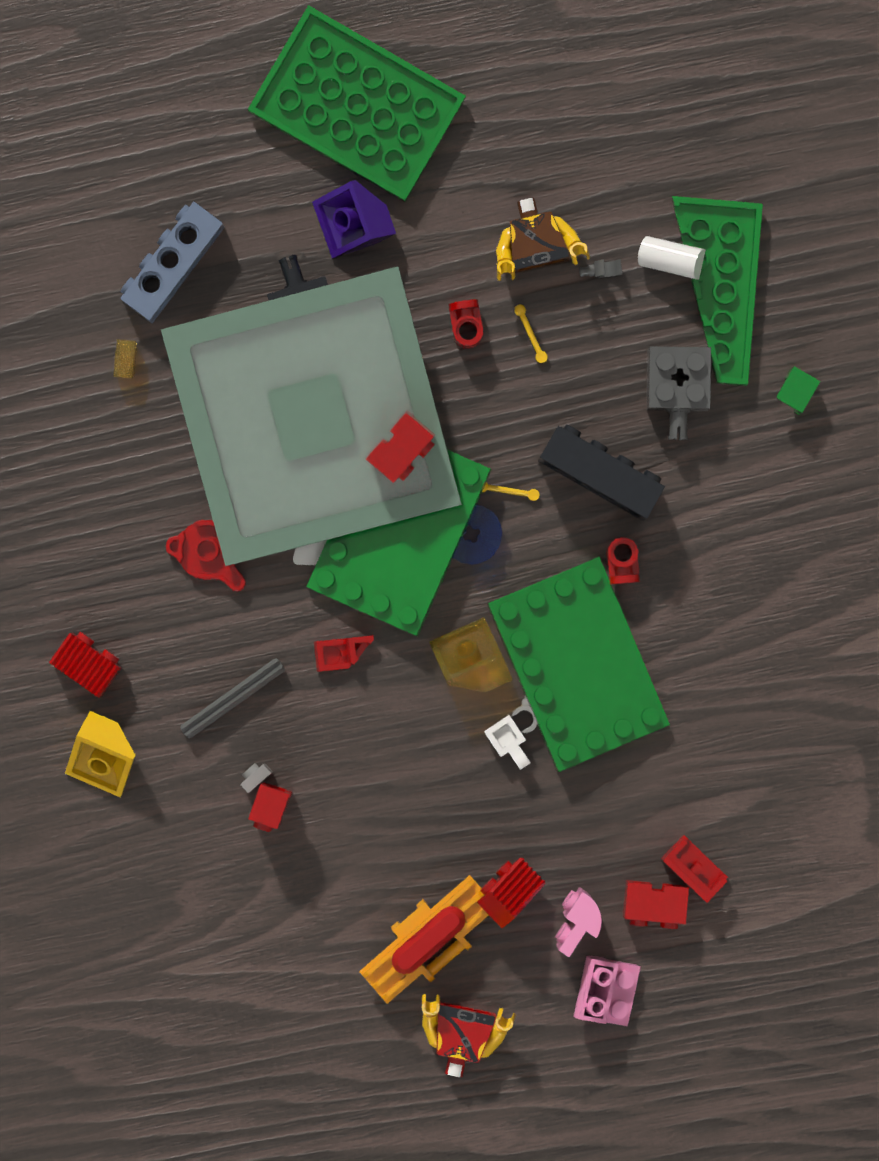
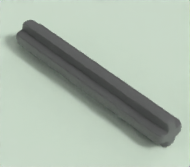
M277 658L267 663L180 726L183 734L188 739L198 734L285 671L283 664Z

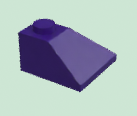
M356 180L350 181L312 201L332 259L377 244L396 234L386 204Z

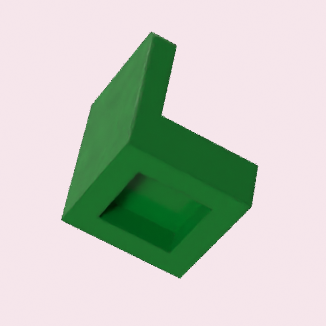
M794 366L787 374L785 382L776 398L795 409L794 413L800 415L803 413L821 381Z

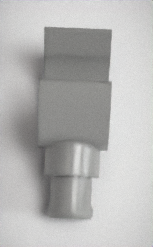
M525 696L522 699L521 706L514 709L511 714L514 716L523 710L529 711L532 714L533 722L531 726L525 728L521 733H529L537 726L536 719Z

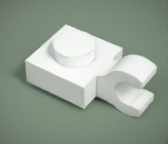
M510 715L484 731L500 757L509 752L520 770L531 763L519 746L526 739Z

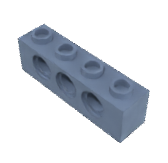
M194 201L190 207L185 205L175 218L178 223L172 231L167 229L161 235L157 242L160 245L153 255L147 254L139 265L141 272L135 280L132 277L129 278L120 291L123 293L120 299L151 323L156 320L225 228L221 221ZM191 229L196 231L197 238L193 243L184 244L181 242V235L185 230ZM167 254H176L178 256V264L174 268L169 269L163 266L162 261ZM149 278L160 280V287L154 293L146 292L144 289V284Z

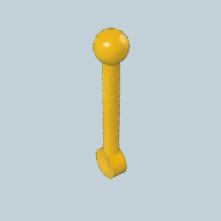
M522 304L515 306L514 312L517 316H520L536 351V361L538 363L546 362L548 356L539 346L525 315V306Z
M487 482L482 491L486 492L489 490L528 497L531 501H536L540 496L539 491L536 489L525 491L490 485Z

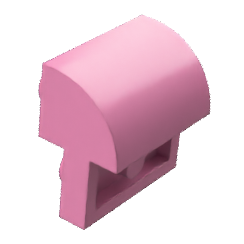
M580 887L576 892L571 890L563 901L562 906L565 909L563 914L571 923L567 924L565 922L555 936L557 938L556 941H558L556 944L558 950L570 957L585 932L597 938L602 924L601 913L591 895Z
M586 956L574 1017L579 1020L628 1026L641 966L608 960L604 957Z

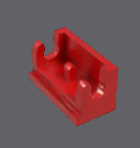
M685 835L661 858L706 903L727 882L728 876Z

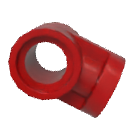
M478 299L450 303L449 311L455 342L462 348L471 349L476 347L483 337ZM466 324L474 326L477 331L476 336L471 340L463 339L459 333L460 328Z
M621 537L615 539L609 544L606 552L610 585L640 582L637 545L629 538ZM617 545H626L630 549V557L627 561L622 562L615 558L614 549Z

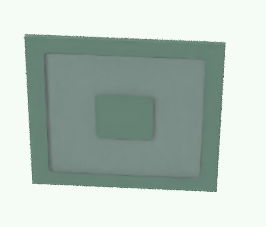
M399 266L161 329L225 566L461 505ZM408 411L435 434L431 440L435 445L424 458L418 455L412 461L411 465L415 468L404 481L398 478L392 483L369 463L366 458L382 439L387 442L390 441L394 436L390 430Z

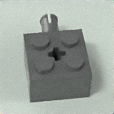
M650 346L647 350V410L666 411L669 413L668 440L677 439V427L679 428V440H688V413L691 411H708L710 409L711 347ZM677 372H681V376L686 377V381L681 386H677V382L671 380V377L675 376Z

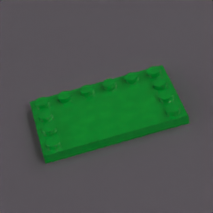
M308 5L250 104L248 112L406 202L466 96Z
M447 450L461 505L328 539L306 587L418 637L492 469Z
M600 557L487 603L557 772H561L670 725L612 585H610Z

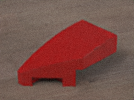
M374 635L315 641L317 672L349 669L351 665H355L360 655L374 641Z

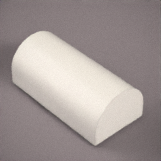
M646 236L639 248L638 264L651 269L699 279L706 250Z

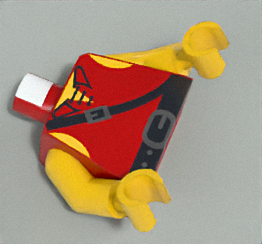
M426 994L422 995V1026L429 1045L437 1048L438 1055L448 1057L445 1070L447 1075L463 1077L466 1061L479 1063L481 1058L489 1057L503 1042L508 1030L513 1027L515 1021V1013L508 1019L502 1016L503 1008L498 1010L496 1017V1013L441 1002L439 995H436L435 1002L426 1001Z

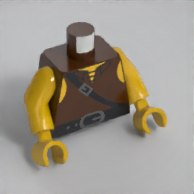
M535 198L518 201L517 205L521 218L509 222V227L502 231L496 249L497 279L501 281V274L510 273L512 280H514L515 273L568 261L570 255L573 264L577 265L576 257L580 254L586 255L587 260L590 259L587 245L580 241L575 230L561 217L553 216L551 211L538 214Z

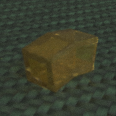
M117 339L113 377H135L136 341Z

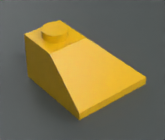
M90 711L76 736L65 774L121 798L135 754L119 724L105 716Z

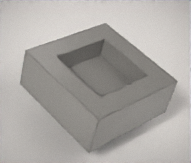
M254 763L242 774L245 780L240 785L249 793L268 777L272 770L265 763L260 767Z

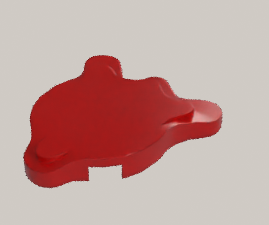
M213 520L196 521L179 535L170 537L167 540V553L175 557L189 575L203 580H220L236 592L244 589L246 580L235 564L225 566Z

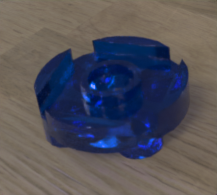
M476 505L467 527L471 526L473 530H480L481 534L477 535L478 541L472 543L470 539L464 540L462 536L453 556L455 560L463 564L476 565L489 560L494 556L501 543L502 528L497 516L489 509Z

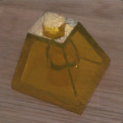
M484 617L429 641L449 686L487 692L513 680Z

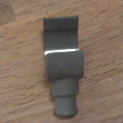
M621 259L610 262L598 260L594 264L588 265V267H580V276H595V278L622 275Z

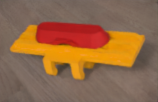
M471 875L466 877L432 908L428 906L424 899L416 904L417 909L401 923L397 921L391 926L392 931L398 938L359 971L387 1004L421 974L429 982H432L436 979L434 975L464 949L469 950L472 947L465 936L489 915L476 902L483 893L480 891L481 887ZM453 937L457 939L427 966L423 964Z

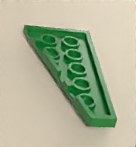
M672 196L671 199L682 244L706 250L699 279L691 278L707 346L711 347V363L716 383L747 386L763 204Z

